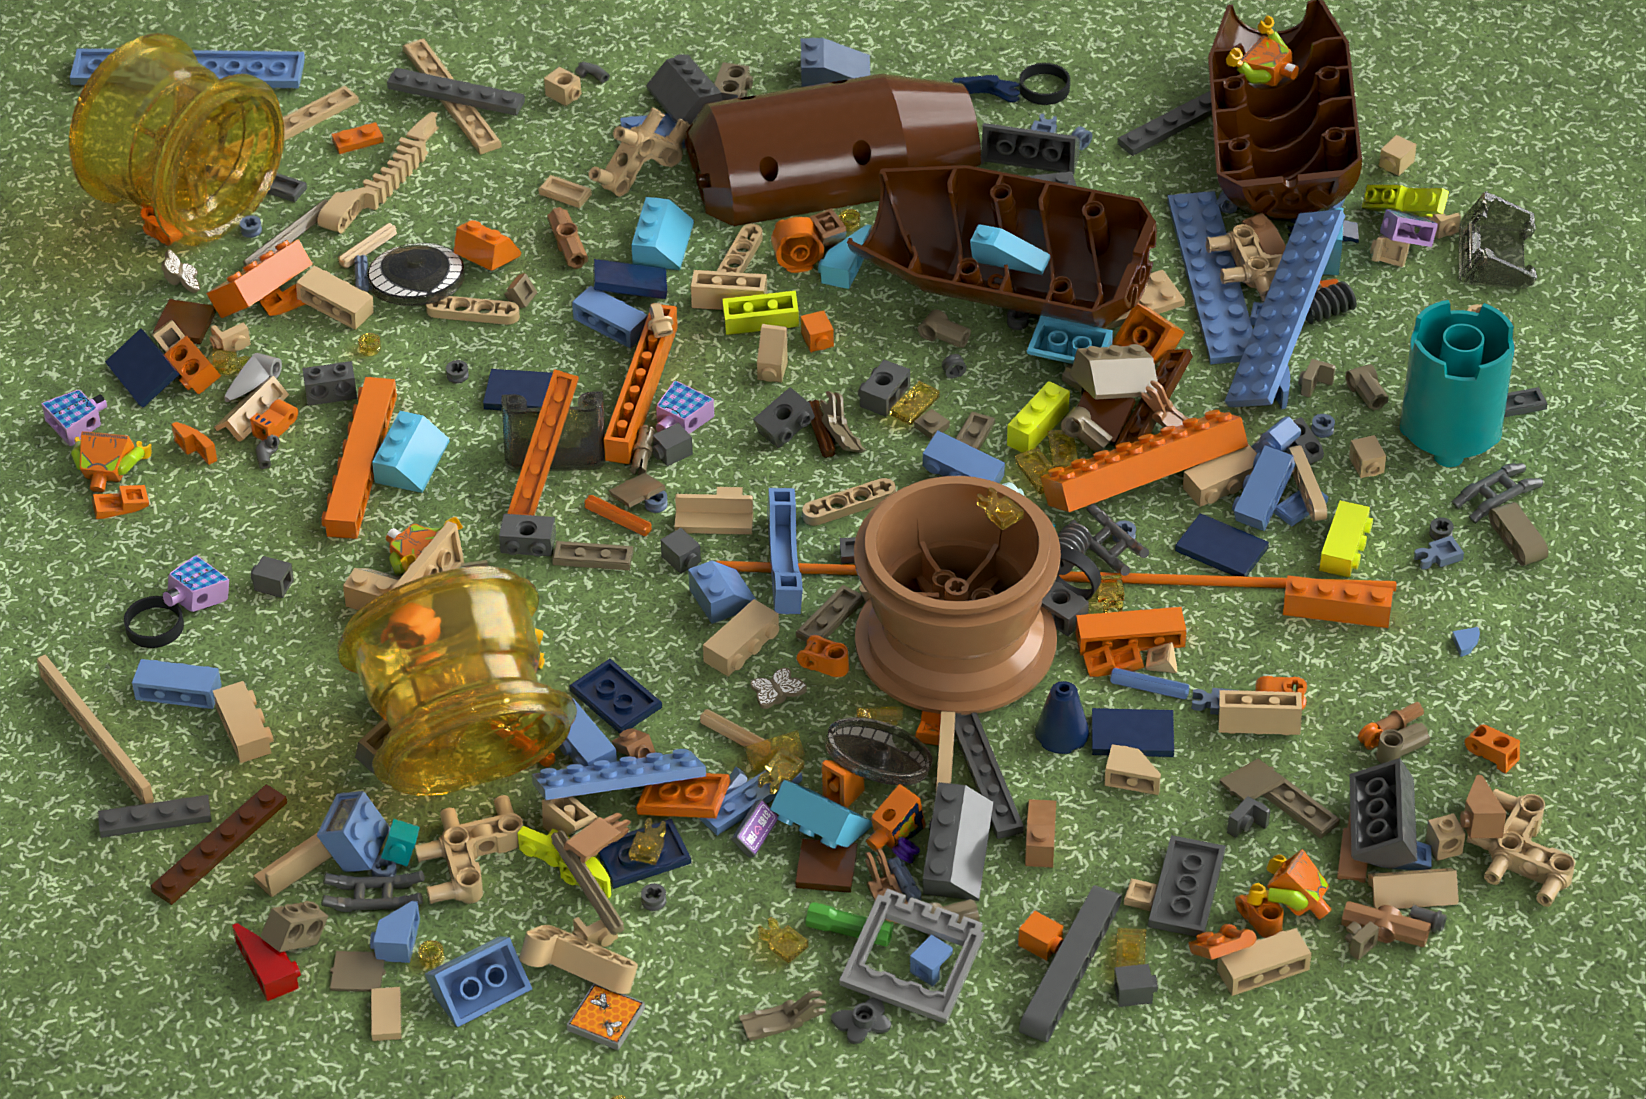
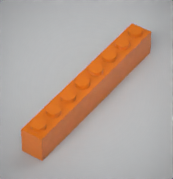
M661 304L664 316H670L673 319V333L669 336L659 338L654 336L653 331L648 329V323L652 320L650 312L648 314L604 437L605 461L624 464L631 463L633 445L637 443L639 427L645 423L678 329L676 306Z
M365 377L363 387L358 389V404L353 406V422H349L348 439L343 441V457L338 458V474L333 476V491L328 493L327 496L328 509L322 513V526L326 527L327 537L358 538L374 481L372 461L386 437L397 398L395 379Z

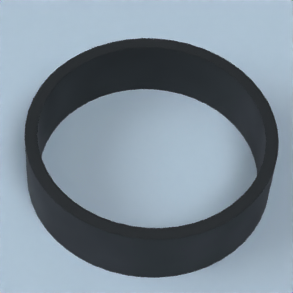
M1036 63L1028 66L1021 72L1019 91L1031 103L1039 105L1056 104L1063 101L1069 95L1070 75L1059 65ZM1049 74L1061 78L1066 83V86L1057 92L1044 94L1031 91L1023 83L1032 76Z
M1060 548V560L1069 562L1082 570L1091 583V589L1076 588L1065 582L1058 574L1055 581L1063 584L1075 594L1084 597L1085 600H1089L1101 584L1099 569L1083 553L1071 548Z
M163 596L142 598L134 602L124 615L127 637L134 644L144 648L166 646L175 641L184 628L180 606L178 604L168 606L164 602ZM151 608L169 609L179 617L172 629L157 636L139 635L129 628L130 622L137 614Z

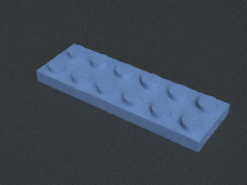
M676 749L672 754L649 753L645 758L638 759L628 756L620 758V761L617 762L600 760L590 766L572 764L567 766V769L562 770L545 768L540 770V773L532 774V782L544 799L550 800L706 777V767L688 749Z

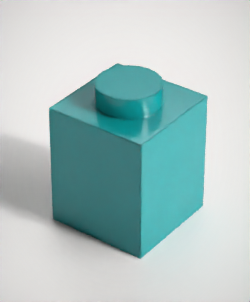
M393 819L381 858L408 866L420 827Z

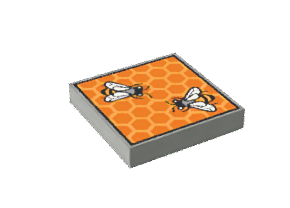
M593 983L567 1023V1031L619 1050L643 1013L645 1002L613 992Z

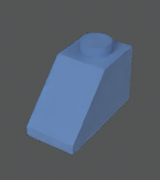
M417 901L409 902L378 921L376 932H372L370 937V948L375 950L376 959H383L387 962L410 963L420 923Z

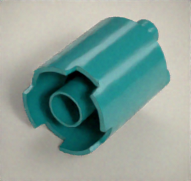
M1449 300L1434 303L1421 311L1416 317L1414 331L1411 336L1399 429L1417 447L1433 454L1435 461L1444 467L1460 465L1464 458L1476 456L1489 450L1502 437L1515 351L1513 342L1514 326L1501 311L1485 303L1482 305L1479 313L1451 310Z

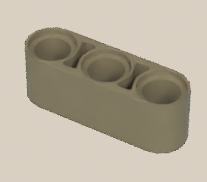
M1516 502L1489 510L1490 524L1521 566L1548 558V547L1545 540Z

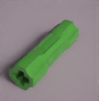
M813 902L810 903L805 921L807 927L859 938L868 917ZM884 920L874 944L885 947L889 945L894 922Z

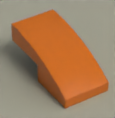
M296 284L284 291H281L278 287L258 301L269 316L280 315L305 305V303L297 299Z
M178 422L171 424L174 441L187 455L196 451L208 465L217 461L215 444L207 436L185 424Z
M145 485L119 486V493L93 494L92 504L96 519H105L144 509L149 506V500Z
M1136 642L1112 651L1106 645L1083 654L1090 677L1111 675L1114 668L1128 671L1145 668Z
M922 710L921 722L916 731L915 742L939 746L941 714Z

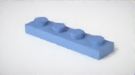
M783 758L724 797L716 819L700 818V820L716 835H719L744 819L755 801L763 799L767 804L775 799L783 780L795 784L801 782L802 773L788 760Z

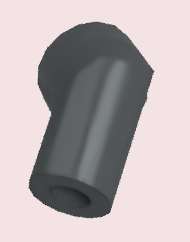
M580 62L579 66L575 69V72L582 78L586 77L589 72L601 83L608 81L610 78L609 73L592 63Z
M269 435L267 439L263 440L256 447V456L260 469L271 467L270 456L277 451L280 444L279 438L275 435Z

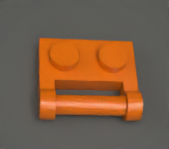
M1224 924L1218 933H1201L1196 936L1197 940L1188 942L1192 954L1213 960L1254 945L1256 935L1252 930H1238L1234 925Z

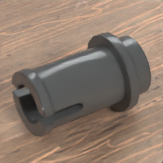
M1417 905L1412 906L1409 914L1411 916L1409 918L1431 923L1430 928H1432V932L1442 931L1447 915L1442 914L1441 910L1434 912Z

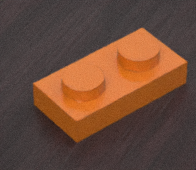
M376 122L331 134L332 141L339 154L384 142L383 135Z

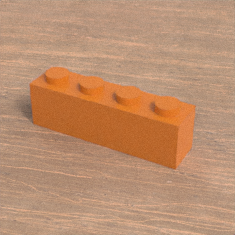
M1287 575L1283 615L1388 628L1393 588Z
M1182 607L1076 615L1075 633L1080 656L1106 645L1112 651L1134 642L1137 643L1140 651L1171 642L1174 648L1185 647L1186 625Z

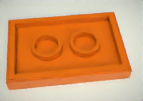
M706 773V777L645 785L636 806L637 814L716 819L731 782L729 774Z

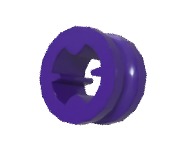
M900 837L897 840L898 846H893L892 851L905 862L913 863L915 860L914 855H918L920 849L910 840Z

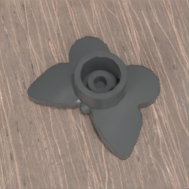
M873 997L865 1003L856 1005L853 1011L840 1010L831 1015V1022L840 1031H847V1040L852 1044H859L864 1041L868 1032L885 1033L891 1028L890 1020L884 1016L885 1008L882 1000Z

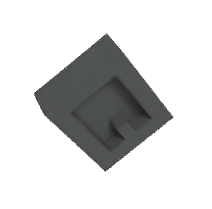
M1247 796L1229 815L1227 833L1236 838L1242 831L1247 832L1253 822L1266 829L1269 825L1270 809L1263 803Z

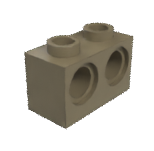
M722 63L714 83L722 93V101L747 96V90H751L753 85V76H750V66Z
M311 901L271 908L260 937L279 952L314 946L318 944L328 915L321 911L316 903Z

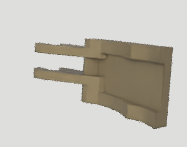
M826 391L825 393L829 398L828 404L823 399H820L824 412L822 416L823 424L843 450L858 453L864 452L866 449L861 445L860 439L854 436L848 428L847 419L844 417L842 395Z
M814 990L805 994L795 1003L793 1000H788L782 1005L773 1008L755 1010L749 1014L738 1016L748 1039L753 1041L802 1027L803 1022L826 1012L825 1008L815 1009L826 1005V1001L821 1000V998L811 1000L822 995L821 991Z

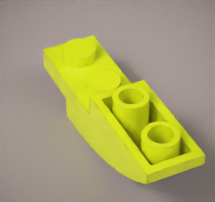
M1367 185L1362 208L1384 213L1389 209L1412 213L1421 217H1432L1433 214L1444 213L1449 191L1443 188H1407L1403 185Z
M525 826L519 830L517 834L520 851L526 856H534L544 860L552 867H560V877L566 883L580 886L552 843L551 836L553 833H557L558 830L552 829L547 836ZM595 856L591 857L585 864L609 899L611 896L610 877Z

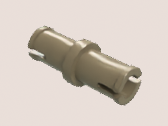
M648 425L639 427L637 443L633 445L632 452L634 458L630 471L634 475L637 468H639L638 475L647 472L648 459L652 456L653 448L651 445L655 430L650 426L649 433H647Z

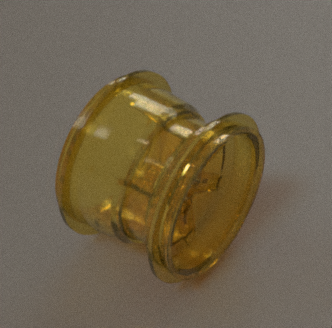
M152 33L138 37L114 50L100 63L88 79L78 98L69 131V151L74 175L81 188L88 195L105 203H118L123 199L144 208H153L155 218L162 231L172 240L189 246H196L201 242L213 241L224 237L239 225L242 218L250 216L255 212L275 179L284 147V121L280 105L274 91L266 82L248 74H234L219 79L214 72L198 63L194 52L187 43L166 33Z
M480 566L452 569L400 585L366 604L349 620L344 634L337 645L339 661L347 670L358 674L371 707L381 718L388 722L390 732L373 759V770L380 781L392 786L393 789L409 795L430 796L448 794L514 775L541 761L565 741L576 718L577 708L570 695L538 682L536 672L539 665L540 650L532 616L539 605V595L536 587L529 580L518 576L510 570L498 567Z

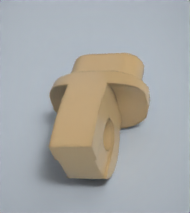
M660 302L650 304L649 312L652 320L648 323V329L653 331L656 338L671 335L673 333L672 317L664 316Z

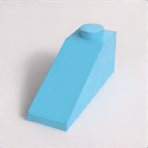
M978 224L970 240L972 258L981 264L1004 268L1005 264H1008L1009 269L1042 275L1050 260V254L1001 228Z
M865 225L828 250L825 258L820 260L818 266V273H821V282L823 284L846 289L850 288L864 258L851 252L847 241L849 238H852L854 242L862 245L871 233V225Z

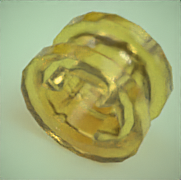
M846 209L839 214V219L845 225L847 231H855L860 227V213L858 211Z
M366 333L359 337L358 344L361 354L374 356L380 352L381 344L378 335Z
M430 940L420 945L418 955L422 966L436 968L443 963L444 949L441 943ZM429 952H435L433 957H427Z

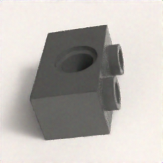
M884 359L878 367L872 370L870 378L866 383L863 382L858 390L860 407L887 417L910 387V369Z
M789 387L753 420L758 432L774 446L780 448L789 442L803 427H806L815 416L810 403Z
M503 515L499 533L501 553L534 555L538 557L552 556L556 539L555 517Z
M1056 581L1042 599L1041 606L1047 609L1048 612H1051L1056 629L1066 636H1069L1076 630V615H1086L1089 611V602L1084 597L1075 594Z

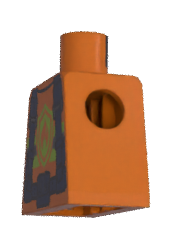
M899 784L872 815L871 821L874 832L866 839V843L873 851L877 852L876 849L882 848L884 845L891 849L895 845L898 846L897 840L900 837L910 840L926 827L920 798Z

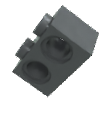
M352 361L302 368L308 406L357 399Z

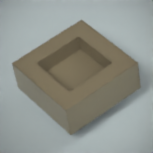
M931 409L914 421V428L932 440L937 431L943 433L950 428V421Z

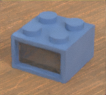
M364 791L336 794L317 833V837L344 872L371 870L389 833L390 826Z

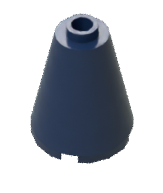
M1060 681L1055 683L1050 689L1035 727V737L1045 750L1057 754H1068L1072 750L1084 747L1088 741L1089 727L1076 686L1067 681Z

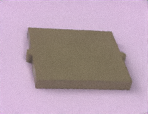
M643 473L631 480H626L623 484L609 490V493L630 508L666 489L664 484Z
M1259 758L1219 779L1220 784L1230 791V795H1235L1241 801L1247 796L1256 799L1285 783L1284 778L1274 771V767H1269Z
M336 951L334 967L330 969L332 974L330 991L371 992V989L381 988L382 977L386 974L384 969L385 961L383 959H376L375 952Z

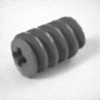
M1340 281L1336 285L1332 284L1328 287L1320 288L1319 291L1316 290L1305 318L1309 324H1313L1314 319L1320 322L1322 317L1325 319L1330 318L1331 313L1334 316H1337L1340 311L1345 313L1348 311V307L1350 310H1354L1357 302L1351 287L1347 283Z
M1077 523L1064 526L1058 534L1060 548H1071L1083 554L1092 542L1088 529ZM1060 560L1058 575L1068 574L1075 565Z

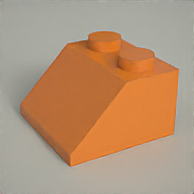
M468 221L456 229L454 253L488 270L493 271L521 255V251L509 237L502 235L497 230L481 225L478 221Z
M1137 304L1130 311L1112 341V345L1120 347L1130 346L1131 344L1141 345L1153 357L1155 365L1164 358L1167 350H1175L1185 331L1150 308Z

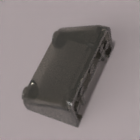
M1484 191L1464 215L1460 223L1459 280L1469 286L1526 289L1532 286L1537 279V273L1534 266L1527 265L1525 267L1524 241L1535 232L1534 213Z
M603 391L586 392L578 398V406L569 408L549 471L596 470L605 465L604 437L606 434ZM502 395L501 408L505 466L509 471L521 472L541 408H527L526 399L521 395Z

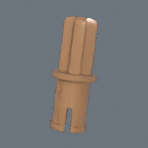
M1415 702L1400 711L1393 710L1389 716L1375 723L1383 731L1388 729L1397 731L1398 729L1405 728L1407 723L1423 715L1424 709L1419 702Z

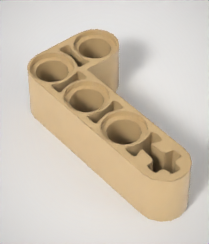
M541 925L526 932L519 960L526 965L543 967L547 964H552L620 994L630 993L638 967L636 962L550 925Z

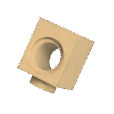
M558 67L544 78L545 95L565 106L577 100L581 95L580 77L561 67Z
M1376 436L1351 440L1349 458L1359 477L1377 476L1384 473L1386 454Z
M1455 814L1428 820L1425 841L1428 845H1431V852L1436 861L1461 855L1463 853L1465 832Z

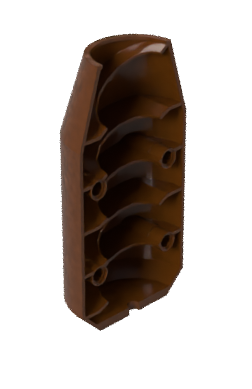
M1324 0L1308 1L1302 22L1292 28L1277 31L1283 42L1292 52V64L1299 67V72L1295 79L1284 77L1276 86L1251 84L1247 81L1244 73L1240 74L1237 66L1232 67L1226 63V58L1233 48L1240 49L1244 56L1262 36L1268 37L1267 33H1260L1258 30L1243 23L1237 16L1233 4L1227 5L1210 50L1208 63L1217 178L1221 189L1228 199L1249 214L1257 215L1263 213L1268 219L1286 221L1298 218L1299 213L1327 211L1348 196L1360 177L1362 152L1349 41Z
M874 74L706 103L688 127L684 136V144L692 170L695 172L696 183L705 213L732 226L879 201V172L881 169L958 165L977 167L981 165V147L977 119L970 95L963 84L889 74Z
M968 165L881 169L879 172V207L871 233L862 245L854 242L852 238H849L847 241L851 252L926 293L1105 328L1134 308L1142 298L1153 266V261L1149 260L1150 250L1156 247L1157 228L1156 221L1140 198ZM978 224L1001 228L1050 254V260L1043 274L1039 275L1009 269L1008 264H1005L1004 268L978 263L972 258L970 244ZM993 274H999L1004 277L1002 279L999 277L993 278L995 281L992 284H998L1000 286L999 289L991 288L988 285V278Z

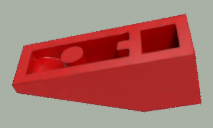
M240 924L232 925L235 942L267 1002L299 989L297 978L301 977V973L296 961L290 962L285 951H277L260 936Z

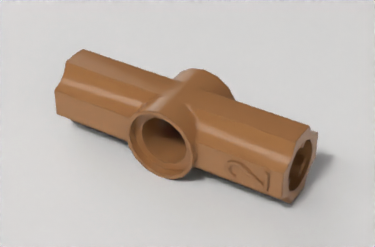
M561 207L554 208L547 215V218L557 240L558 249L563 253L568 266L574 269L582 268L588 262V256L578 236V228L572 222L567 210Z
M1350 901L1345 905L1341 925L1348 927L1354 921L1363 928L1371 921L1379 927L1377 941L1391 943L1395 939L1420 947L1426 946L1431 923L1402 916L1397 908L1390 905H1382L1376 909Z

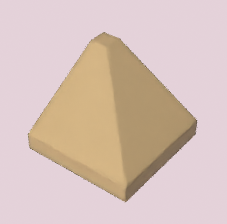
M1172 642L1148 649L1146 670L1177 673Z

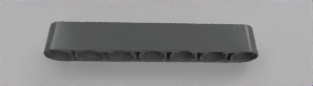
M1096 885L1092 887L1027 1007L1020 1023L1019 1033L1046 1043L1049 1042L1119 910L1122 899L1121 894Z

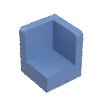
M931 935L910 955V972L933 987L940 980V966L953 954V948Z

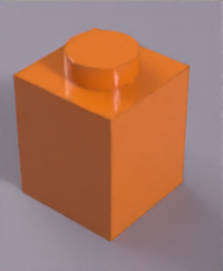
M824 310L801 316V334L810 352L834 347V329Z
M1035 910L1019 928L1018 946L1046 961L1053 953L1057 954L1064 941L1063 925Z

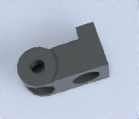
M1302 417L1293 420L1301 429V435L1290 447L1301 445L1309 464L1322 460L1324 457L1322 445Z

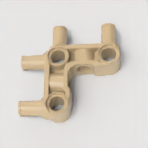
M652 107L642 125L633 127L630 130L622 126L614 129L613 136L618 141H621V144L605 170L593 167L589 171V178L600 183L604 189L621 197L628 193L637 178L636 175L647 160L653 159L660 165L673 167L681 161L683 157L681 143L690 124L679 118L669 136L659 135L655 133V130L665 115Z
M1245 224L1235 226L1233 231H1229L1226 235L1207 237L1205 244L1208 253L1228 250L1231 252L1237 265L1234 268L1220 269L1221 283L1243 282L1249 287L1256 288L1261 300L1265 301L1283 254L1269 255L1262 252L1259 245L1260 240L1254 229ZM1320 282L1317 288L1318 291L1322 288Z
M1494 789L1493 793L1503 809L1511 813L1504 826L1503 838H1470L1468 835L1467 842L1482 847L1491 854L1492 862L1484 875L1488 883L1498 885L1506 870H1510L1543 884L1536 900L1539 904L1549 907L1558 892L1571 885L1575 860L1569 854L1553 847L1547 848L1531 841L1532 837L1537 836L1542 824L1545 802L1542 797L1535 794L1515 797Z
M501 795L495 798L494 805L498 816L460 824L454 808L442 810L440 817L444 831L441 837H438V840L414 846L418 863L433 858H446L451 875L450 882L427 886L430 904L450 899L468 904L478 902L483 896L480 865L479 862H475V859H478V856L495 852L500 854L519 848L517 833L523 827V820L514 813L508 796Z

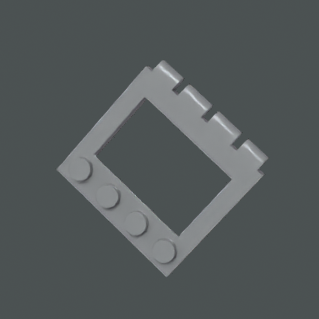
M887 889L884 896L878 894L842 973L840 985L947 1024L984 939V932L981 931L983 923L964 916L961 924L957 923L959 918L957 913L937 907L935 913L932 914V904L912 897L908 904H904L906 895ZM885 918L963 946L943 992L923 988L921 984L913 981L906 982L895 978V975L891 973L873 970L865 964Z

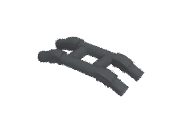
M1510 463L1502 466L1500 470L1482 480L1466 486L1451 502L1459 509L1465 502L1478 495V493L1482 494L1487 500L1483 501L1469 515L1470 520L1476 524L1480 519L1489 514V510L1500 506L1521 493L1541 488L1543 480L1541 478H1526L1516 484L1509 477L1524 473L1526 466L1523 463ZM1497 482L1507 489L1498 495L1489 488Z
M1095 503L1087 507L1086 510L1104 527L1094 537L1091 535L1092 542L1089 548L1114 571L1123 576L1128 575L1130 568L1117 557L1128 548L1137 556L1146 558L1149 555V550L1112 521ZM1073 520V521H1071V522L1069 523V524H1072V523H1077V524H1079L1076 520ZM1113 534L1120 541L1108 551L1101 544Z
M422 871L388 877H353L325 873L323 884L336 886V888L343 890L354 889V896L351 899L323 895L321 906L334 908V910L341 912L391 909L396 911L411 901H417L418 904L423 903V897L420 892L408 896L393 897V888L404 889L411 887L413 884L423 882L425 877ZM365 888H382L381 899H364Z

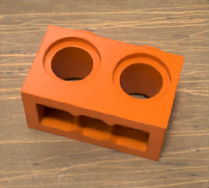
M187 335L164 354L178 373L181 374L182 377L178 380L188 391L193 388L197 394H200L221 377L220 373Z

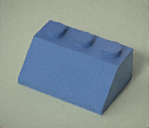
M499 936L425 973L436 1000L456 1027L532 990L510 937Z

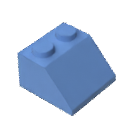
M709 561L688 569L689 590L711 624L737 615L753 599L756 600L736 569L715 561Z

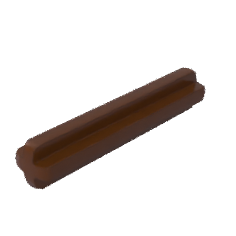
M816 399L813 401L809 400L808 402L815 416L811 420V424L821 454L824 458L833 457L835 455V446L830 432L822 422L824 414L820 402Z

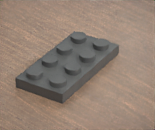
M1171 835L1148 927L1195 937L1205 933L1225 856V845Z

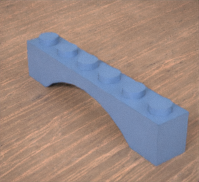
M769 488L767 521L774 611L778 614H801L803 589L797 559L795 489Z

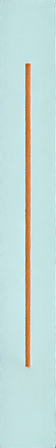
M716 561L736 569L738 572L771 573L770 562ZM798 563L801 574L858 575L855 565ZM1070 571L1068 574L1059 575L1065 582H1090L1084 572ZM1100 572L1101 583L1286 588L1287 578L1144 573H1129L1123 576L1120 573ZM1322 579L1393 588L1394 592H1396L1397 586L1396 581Z

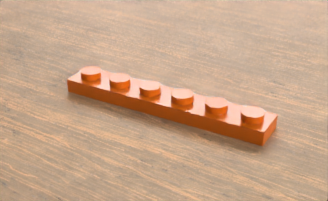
M554 369L507 514L535 516L579 380L578 376Z

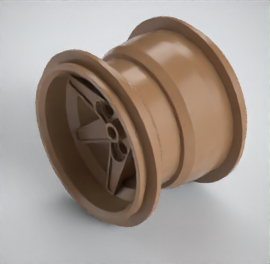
M944 476L919 481L898 490L878 503L863 520L856 535L854 545L856 572L865 590L871 596L864 604L857 619L855 647L860 664L871 681L897 701L916 709L941 714V711L961 713V715L991 711L1015 702L1034 689L1049 671L1057 646V631L1051 612H1048L1047 609L1041 606L1042 599L1049 592L1057 578L1061 559L1059 538L1047 515L1035 503L1015 490L994 481L969 476Z

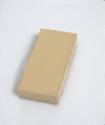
M552 175L539 188L540 195L577 208H581L592 195L590 188Z
M400 987L371 989L372 1041L401 1039Z

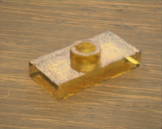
M918 381L890 408V415L911 425L940 397V391Z
M1117 929L1116 967L1145 964L1146 929Z

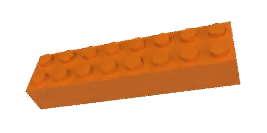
M1211 410L1205 413V417L1184 420L1183 425L1164 427L1160 430L1161 433L1156 435L1146 434L1138 437L1139 441L1134 443L1124 442L1118 444L1115 450L1096 452L1093 454V458L1074 460L1071 462V466L1065 468H1052L1048 471L1049 474L1041 476L1047 504L1066 512H1072L1247 447L1249 445L1242 417L1231 415L1230 412L1223 413L1219 410Z

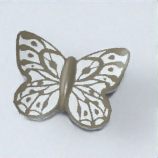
M168 249L165 252V259L161 264L166 280L172 285H178L181 282L188 291L192 293L198 292L200 285L199 281L195 278L198 274L197 269L190 264H182L177 255Z
M789 668L777 670L770 679L756 678L750 683L752 690L757 693V701L762 709H768L774 704H781L787 697H797L807 691V685L802 680L795 677L791 678V670Z

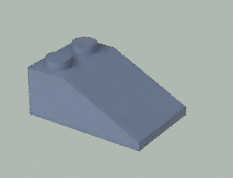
M801 38V87L870 75V55L825 38Z

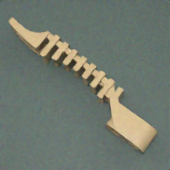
M429 113L406 134L407 137L415 139L414 141L403 137L399 139L400 145L396 148L398 153L392 155L394 161L389 160L387 162L389 168H381L382 175L375 173L372 176L374 181L365 179L363 181L365 187L341 193L336 192L321 209L318 215V226L343 233L362 209L370 208L377 210L379 203L384 204L386 197H390L393 194V190H397L400 187L399 184L405 182L406 176H410L413 173L412 170L417 169L420 162H424L425 156L428 154L425 146L426 141L439 129L436 126L437 113Z

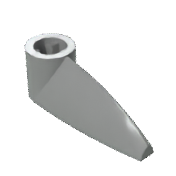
M260 353L253 354L224 396L225 402H230L250 392L267 378L274 376L277 379L282 368L281 359Z

